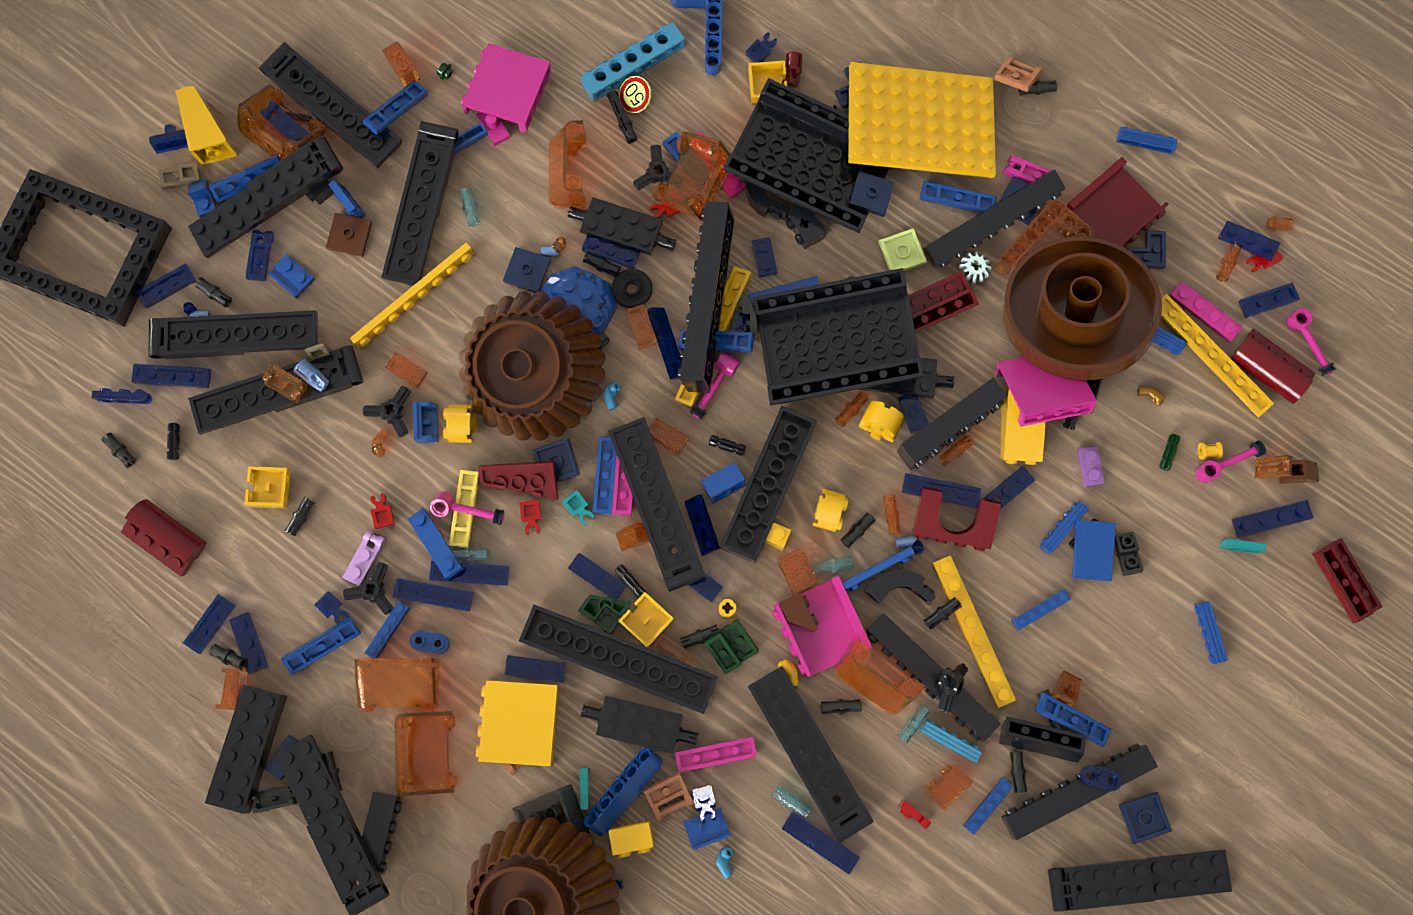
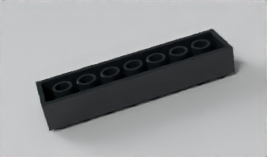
M781 406L722 540L720 549L756 564L817 420Z

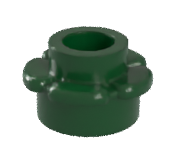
M444 62L438 68L437 75L441 80L451 77L453 73L451 64Z

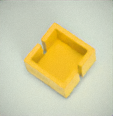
M650 820L608 830L613 855H618V858L628 857L632 851L637 850L638 854L650 852L651 848L655 845Z

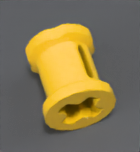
M1221 442L1215 444L1199 443V459L1204 460L1209 457L1222 458L1223 447Z
M724 599L719 604L720 615L724 618L734 616L736 604L731 599ZM726 604H730V607L733 608L728 614L722 609Z

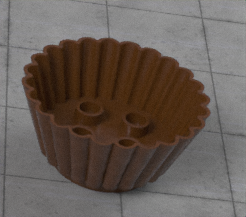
M522 291L515 298L504 296L500 299L498 305L491 304L487 306L484 310V317L479 316L475 318L472 323L473 331L468 332L464 336L463 341L466 348L459 355V360L464 365L459 371V377L462 382L466 383L463 392L467 399L472 400L473 411L478 415H483L484 423L487 426L498 427L502 435L510 436L514 434L517 439L522 441L528 440L531 436L537 441L545 440L549 434L558 437L565 432L566 427H577L580 423V416H587L591 413L592 401H596L601 395L599 384L606 377L605 371L601 367L605 363L606 356L599 349L601 337L596 332H592V321L587 317H581V311L576 305H566V301L561 296L550 298L547 293L542 291L536 292L533 296L528 292Z
M530 817L525 820L524 824L517 821L510 823L506 832H495L492 836L491 844L487 843L481 847L479 859L471 865V877L467 883V915H619L620 906L615 899L618 897L620 889L618 884L612 880L615 874L614 867L605 861L604 849L601 846L593 845L592 837L588 833H577L575 825L570 822L560 825L553 817H547L542 822L536 817Z

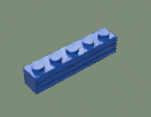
M481 122L458 136L455 154L488 136Z
M1121 127L1117 133L1116 142L1173 154L1176 150L1178 139L1165 137L1161 134L1156 135L1150 132H1142L1138 129L1133 130L1128 127Z
M1158 327L1152 343H1157L1161 348L1169 350L1174 355H1179L1187 343Z
M1081 501L1074 502L1071 506L1072 509L1063 515V520H1059L1055 524L1057 527L1051 529L1048 533L1049 536L1040 542V548L1048 555L1055 550L1076 525V520H1080L1089 510Z
M1063 589L1012 619L1011 622L1018 631L1068 602L1071 598L1066 590Z
M398 601L364 653L377 660L411 608Z
M1211 602L1195 604L1194 611L1198 615V624L1202 629L1201 634L1206 642L1205 647L1209 652L1210 662L1217 664L1228 661Z
M1001 778L962 826L974 835L1013 788V785L1005 778Z

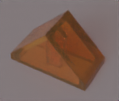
M643 523L632 524L616 533L621 551L650 543Z
M1063 670L1051 696L1070 707L1075 706L1082 679Z

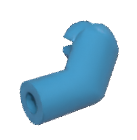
M618 382L609 383L603 393L609 411L618 407L614 399L620 390Z
M729 847L722 848L716 859V865L724 879L733 874L728 866L729 860L733 855Z

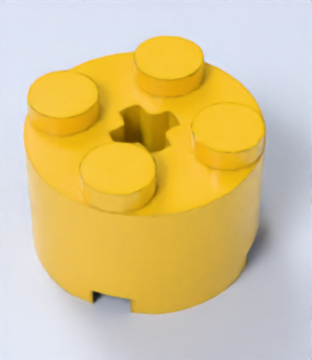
M871 401L859 423V428L871 432L870 436L874 439L881 440V438H884L887 441L894 442L903 423L904 415L892 406L890 409L884 407L885 403Z
M450 404L448 408H444L443 416L446 420V427L443 430L444 439H448L450 443H474L475 439H472V434H476L477 415L472 412L473 404Z
M823 488L822 493H824V496L820 495L814 515L817 522L813 521L812 526L835 532L836 529H841L843 523L841 513L847 509L848 498H845V494Z

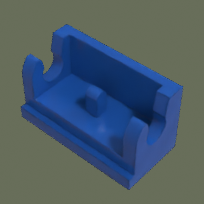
M413 402L414 440L417 443L438 442V407L433 402Z
M735 462L701 480L712 504L746 487L745 479Z

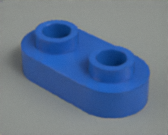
M416 631L410 637V645L417 651L443 654L447 652L450 646L449 639L442 634ZM418 637H421L423 640L421 644L416 643ZM438 640L442 642V645L439 648H437L435 645V643Z

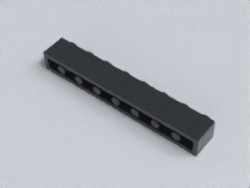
M1056 170L1049 171L923 247L933 267L940 266L942 268L951 263L949 259L954 256L959 258L966 254L965 250L969 247L974 249L981 245L982 239L986 237L990 239L998 234L997 230L1002 227L1004 230L1014 225L1013 221L1017 218L1022 220L1029 216L1030 210L1034 208L1038 210L1046 205L1045 201L1050 198L1052 201L1062 196L1061 192L1066 188Z
M883 612L866 630L868 639L874 644H880L883 647L881 651L890 658L892 656L897 661L895 664L902 671L907 670L911 674L910 678L914 683L923 685L926 688L925 693L930 698H936L940 702L942 692L938 688V683L943 668ZM964 688L959 695L953 697L949 712L955 716L954 720L961 727L965 725L970 730L969 735L974 740L986 741L1001 724Z
M1133 744L1127 748L1128 752L1124 754L1121 752L1116 753L1110 757V761L1106 763L1101 761L1093 765V770L1089 772L1084 770L1077 773L1074 780L1069 781L1066 779L1057 784L1058 788L1054 790L1049 788L1041 792V797L1035 800L1033 797L1022 802L1023 806L1019 808L1014 806L1006 810V815L1002 816V819L1012 839L1018 840L1157 768L1158 766L1147 745Z

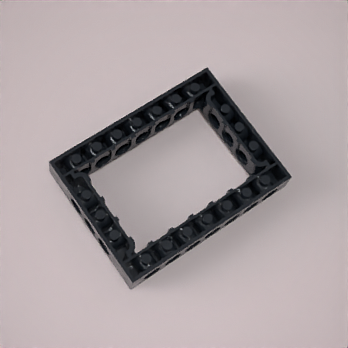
M30 169L0 226V279L125 327L172 227L165 220ZM42 196L48 197L56 203L66 204L71 209L75 210L76 208L84 211L89 216L100 217L105 222H113L123 229L126 227L137 233L107 297L16 262L20 257L19 253L24 243L28 241L27 237L33 225L37 223L36 219L41 209L45 207L46 202Z

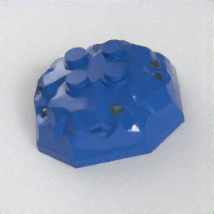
M571 267L551 274L542 289V292L547 293L550 298L561 296L566 301V305H576L581 311V317H587L592 321V332H596L599 336L605 333L617 309L609 282L578 267Z

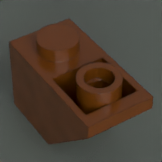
M1286 460L1277 465L1280 484L1319 482L1317 462Z
M799 593L779 603L787 623L812 632L817 630L816 625L819 623L814 613L810 614L807 608L810 604L806 596L802 597Z

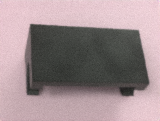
M289 785L256 792L255 795H252V800H255L256 806L253 807V813L298 804Z

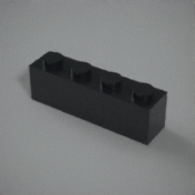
M1007 716L1001 726L999 744L1078 763L1085 752L1086 736Z
M375 791L372 795L362 838L380 875H384L387 868L385 858L392 848L390 838L391 834H394L396 831L397 822L395 818L396 814L400 813L402 801H400L401 796Z

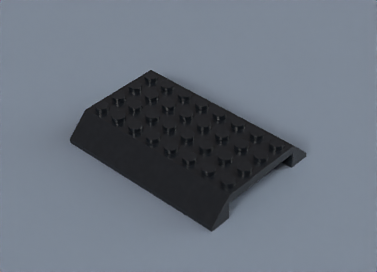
M768 78L761 91L759 100L733 152L730 153L723 170L860 233L869 212L849 206L858 172L861 171L885 179L890 167L849 163V115Z
M903 268L753 297L768 381L767 389L770 406L924 377Z

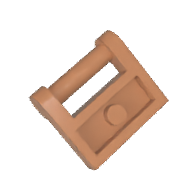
M1009 56L995 74V80L1028 92L1035 81L1041 77L1043 68L1028 65L1015 60V57Z
M680 772L643 789L658 822L663 820V817L687 805L689 807L694 805ZM681 795L684 796L683 799L659 810L658 806Z

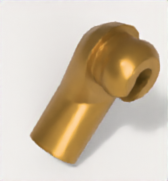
M1138 386V396H1151L1154 398L1153 403L1155 405H1162L1164 403L1165 395L1156 387Z

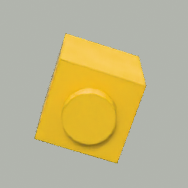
M773 522L765 543L783 551L791 530Z

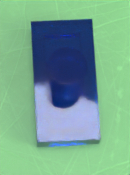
M172 124L164 127V134L149 137V143L156 154L188 147L185 130L176 131V127Z

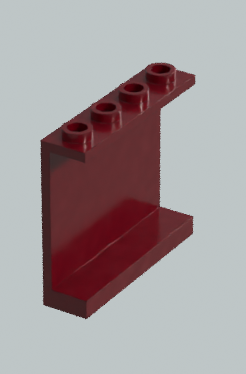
M1121 157L1073 198L1064 210L1090 237L1107 240L1126 248L1125 244L1128 241L1134 242L1140 236L1138 233L1142 229L1146 231L1153 225L1152 220L1155 218L1159 220L1166 213L1165 208L1169 204L1165 202L1161 206L1123 168L1127 161Z

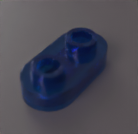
M1086 765L1080 771L1081 781L1088 786L1107 791H1116L1122 784L1120 774L1113 770ZM1089 771L1093 774V777L1091 779L1087 778V773ZM1108 777H1111L1113 780L1110 785L1107 783Z

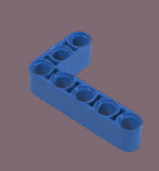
M671 0V4L675 8L706 9L705 71L709 75H717L721 71L723 0ZM715 62V63H717V64H716V65H710L709 63Z

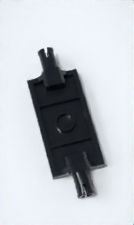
M592 197L589 208L586 211L573 206L569 208L567 217L583 222L580 233L651 255L653 248L657 246L671 251L674 250L676 239L662 236L660 233L663 224L662 219Z
M921 358L924 377L858 390L934 398L936 386L953 388L955 377L938 375L936 373L937 359Z
M605 696L601 709L583 705L582 710L590 712H581L582 718L598 721L597 723L599 724L596 732L598 736L674 754L676 742L682 741L694 745L697 743V740L689 737L698 738V732L684 730L680 727L682 714Z

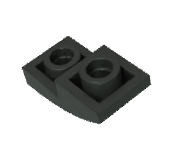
M743 294V298L739 299V310H743V314H750V317H747L746 328L750 329V332L759 333L754 305L747 294Z
M1134 532L1115 535L1116 551L1123 576L1142 573L1144 569L1138 554L1139 546Z

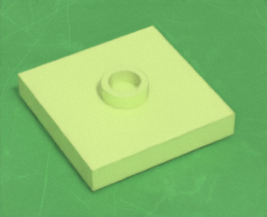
M914 228L878 241L889 270L903 268L904 271L927 263Z

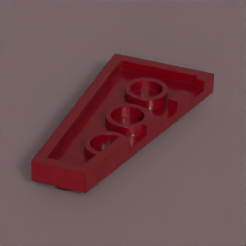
M555 461L478 466L480 486L501 490L507 489L517 493H528L537 497L544 496L553 500L559 499Z

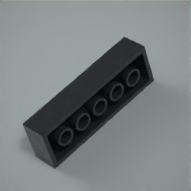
M993 377L902 443L897 450L898 455L910 470L914 467L916 469L920 468L926 463L929 456L933 458L938 455L944 448V445L949 447L959 437V434L964 436L975 426L974 423L977 425L982 423L990 415L989 412L992 414L997 412L1005 404L1004 399L1008 395Z
M250 685L242 686L205 800L206 804L242 814L251 812L254 803L252 795H255L258 790L286 703V695Z

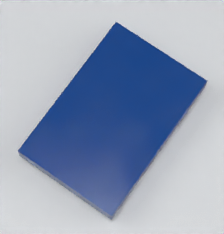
M1076 520L1072 578L1112 581L1116 523Z

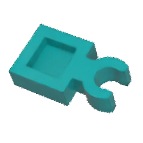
M577 490L562 501L573 517L579 514V520L584 526L587 525L584 521L586 515L594 519L593 513L585 510L589 505Z

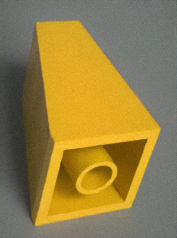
M185 86L175 90L188 148L201 165H206L238 156L207 102L194 86Z
M1003 389L1008 396L1004 399L1005 404L1001 406L1000 458L1010 464H1017V461H1025V464L1037 465V462H1043L1046 422L1020 427L1017 421L1020 410L1010 389Z

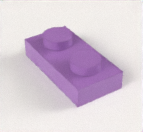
M1098 446L1078 449L1077 454L1084 487L1105 484Z

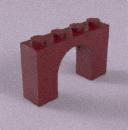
M922 486L913 526V533L916 534L917 538L928 540V537L935 538V541L946 544L947 541L955 542L954 545L959 547L970 545L974 546L973 549L979 551L991 550L1001 506L999 501L979 498L976 515L972 524L962 531H950L940 524L938 517L943 495L942 490Z

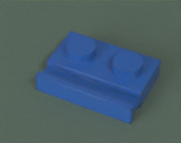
M335 180L328 184L333 190L335 197L345 206V210L350 216L354 215L362 218L365 215L345 186Z
M287 254L274 266L271 272H268L274 280L296 299L315 280L313 276Z
M721 808L683 822L693 850L731 836Z

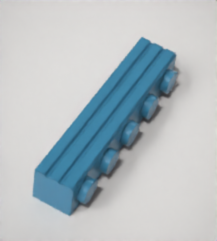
M932 720L925 721L920 730L921 733L973 763H977L982 754L979 751V747L975 745L972 747L967 740L958 739V735L946 732L947 729L942 726L940 728L937 727L936 723Z

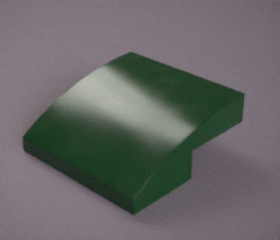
M738 618L704 641L705 646L725 675L741 666L743 661L759 652L758 647Z

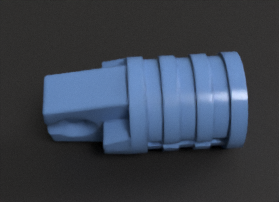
M306 359L301 360L294 368V372L320 392L326 389L329 381Z

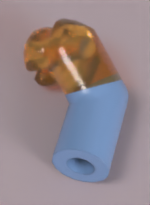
M558 237L552 246H541V255H560L566 247L565 238Z

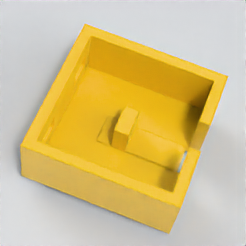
M785 61L748 63L751 104L758 102L768 78L781 84L784 81V85L787 86V81H785Z
M248 466L247 482L255 484L254 492L246 489L244 505L248 507L288 509L291 470L288 468Z
M644 592L634 603L637 608L633 613L628 610L618 622L646 648H649L671 624L674 618Z

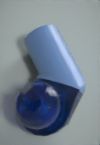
M186 302L183 305L184 313L188 317L211 316L210 311H199L192 302Z
M916 537L896 538L897 548L912 547L917 555L924 552V545Z

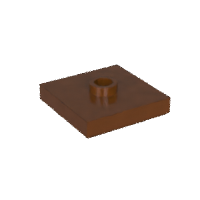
M335 213L326 249L363 257L372 221Z

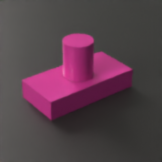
M482 112L476 114L494 146L510 139V135L500 118Z

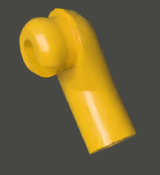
M790 660L779 661L778 668L782 666L789 675L793 686H799L798 668Z

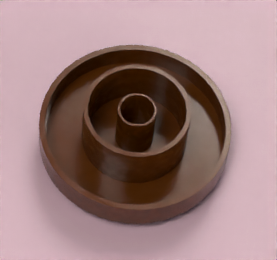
M1092 237L1057 239L1032 250L1013 270L1006 286L1003 304L1004 325L1011 342L1019 353L1037 368L1052 375L1072 380L1106 378L1134 365L1151 346L1162 313V298L1158 283L1142 260L1129 250L1115 243Z

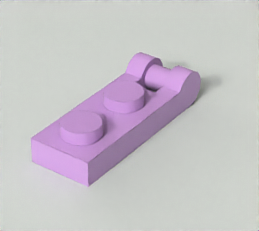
M367 530L342 578L361 586V583L365 581L379 555L386 538L381 535L378 537L374 535L373 531ZM370 542L375 543L373 549L368 547Z

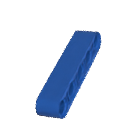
M648 747L642 748L584 818V825L598 836L605 835L662 766L661 757Z

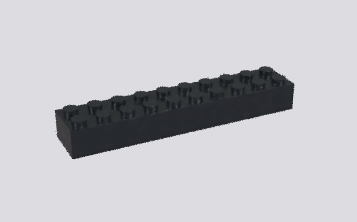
M706 201V206L702 209L703 226L699 228L701 239L700 243H697L698 259L694 262V271L696 273L695 278H692L691 282L693 293L689 296L690 313L686 315L688 327L683 335L685 347L681 350V360L683 361L682 367L678 369V378L682 381L686 390L699 393H710L716 356V336L718 337L716 332L719 331L735 222L728 202Z
M535 604L531 609L519 642L701 714L705 713L718 676Z

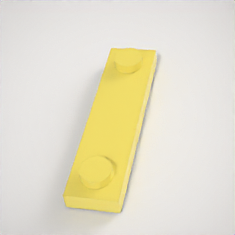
M460 470L455 503L475 507L479 486V472ZM454 511L449 546L469 549L474 515Z

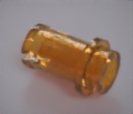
M1273 216L1267 220V229L1271 231L1276 229L1292 230L1294 222L1292 218H1277Z

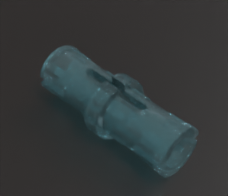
M463 188L459 191L463 202L462 209L466 214L468 226L474 227L480 224L476 211L477 204L474 203L471 188Z
M471 547L465 549H451L458 561H465L466 563L475 560L488 561L489 558L488 548L471 549Z
M852 557L830 558L827 561L813 562L814 574L831 571L836 573L838 570L853 569Z
M920 704L913 716L906 720L907 724L897 736L905 743H908L914 733L921 729V724L931 711Z
M779 785L772 794V797L785 804L787 809L791 808L803 816V818H806L808 816L807 812H810L812 807L797 799L798 796L795 794L791 795Z

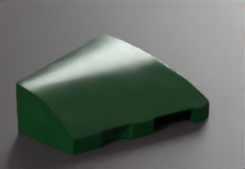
M590 594L578 611L604 631L611 634L618 625V620L627 612L632 602Z

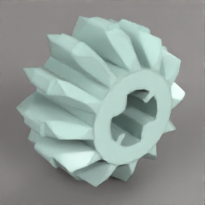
M975 252L974 255L968 253L966 258L963 257L961 259L962 264L958 268L963 271L967 281L971 279L972 284H975L976 280L982 283L983 278L987 279L989 276L988 272H990L991 267L988 264L990 260H984L985 254L979 257L978 252Z

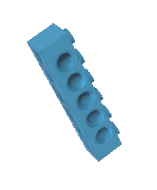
M673 22L665 24L657 32L648 34L642 41L633 43L627 50L618 52L612 59L603 61L592 71L585 72L580 77L582 86L592 101L595 102L620 87L629 77L640 75L685 47V39ZM666 41L665 44H660L659 42ZM645 50L651 51L650 53H644ZM630 59L636 60L635 62H628ZM616 68L621 69L618 72L613 71ZM601 77L605 78L603 81H598Z

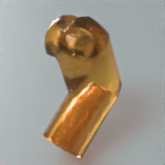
M383 428L371 441V452L377 457H382L385 454L382 442L390 435Z

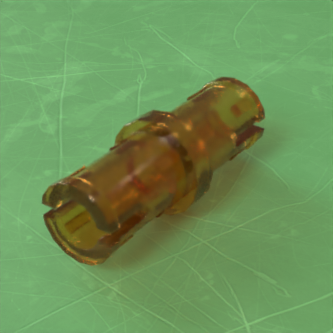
M1233 244L1229 245L1225 257L1221 260V267L1216 275L1217 280L1222 282L1224 278V282L1228 281L1232 269L1237 264L1236 259L1241 251L1240 246L1234 245L1233 248Z
M859 392L850 403L845 405V409L835 418V421L841 427H845L853 416H857L859 410L869 398L863 392Z
M966 434L956 444H951L950 448L938 457V460H942L941 464L946 467L956 457L960 458L965 450L974 445V439L970 441L972 437Z
M895 495L883 496L885 505L884 518L887 519L889 535L900 534L898 518L900 513L897 511Z

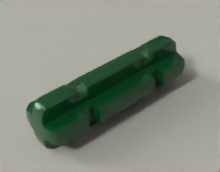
M1171 434L1169 436V443L1166 444L1162 456L1163 460L1159 466L1160 469L1165 471L1171 469L1172 461L1178 448L1177 444H1179L1181 439L1179 435Z

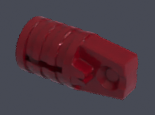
M796 51L786 54L787 85L791 87L799 85L802 72L803 54Z

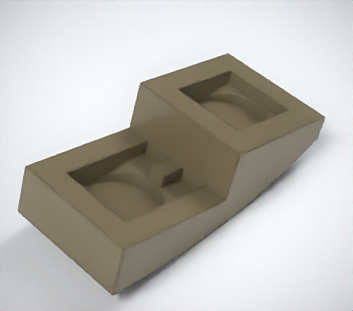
M177 164L178 168L158 169L161 188L170 189L198 182L197 164Z
M320 343L305 349V353L311 361L330 355L329 352L332 351L326 343Z

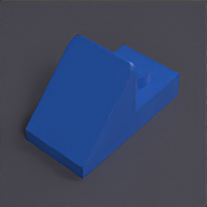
M207 179L188 185V195L193 199L200 218L216 208Z

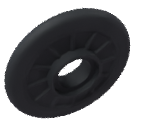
M626 269L617 274V277L612 282L611 290L613 297L623 307H640L651 297L652 282L643 271ZM628 285H636L637 290L634 293L628 292Z

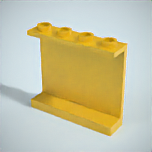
M486 681V685L482 686L481 693L482 697H484V705L480 706L482 725L478 726V737H481L480 745L476 747V757H479L478 761L552 766L559 686Z

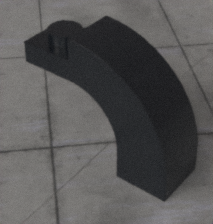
M746 181V196L755 212L763 218L769 212L775 219L785 221L789 207L770 198L763 188Z
M909 570L885 572L874 579L864 590V593L878 604L882 602L891 590L897 588L912 591L928 605L936 598L933 595L934 591L930 587L921 585L925 578Z

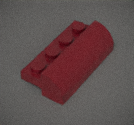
M963 271L908 295L915 334L979 305L972 287H969Z
M1253 328L1230 358L1292 404L1297 402L1307 391L1316 374Z
M144 499L132 507L125 516L127 522L121 531L123 535L180 577L186 574L193 560L200 556L207 543L148 499Z
M1342 538L1311 553L1352 623L1364 620L1374 614L1373 612L1383 607Z

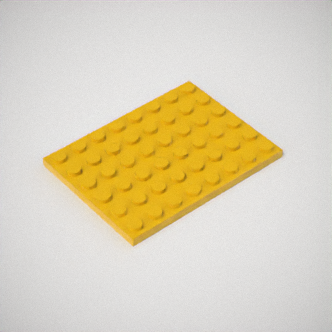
M851 62L849 65V163L994 178L996 175L993 78Z

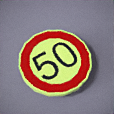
M632 76L621 85L619 97L624 109L631 113H640L650 104L652 97L651 87L644 78Z

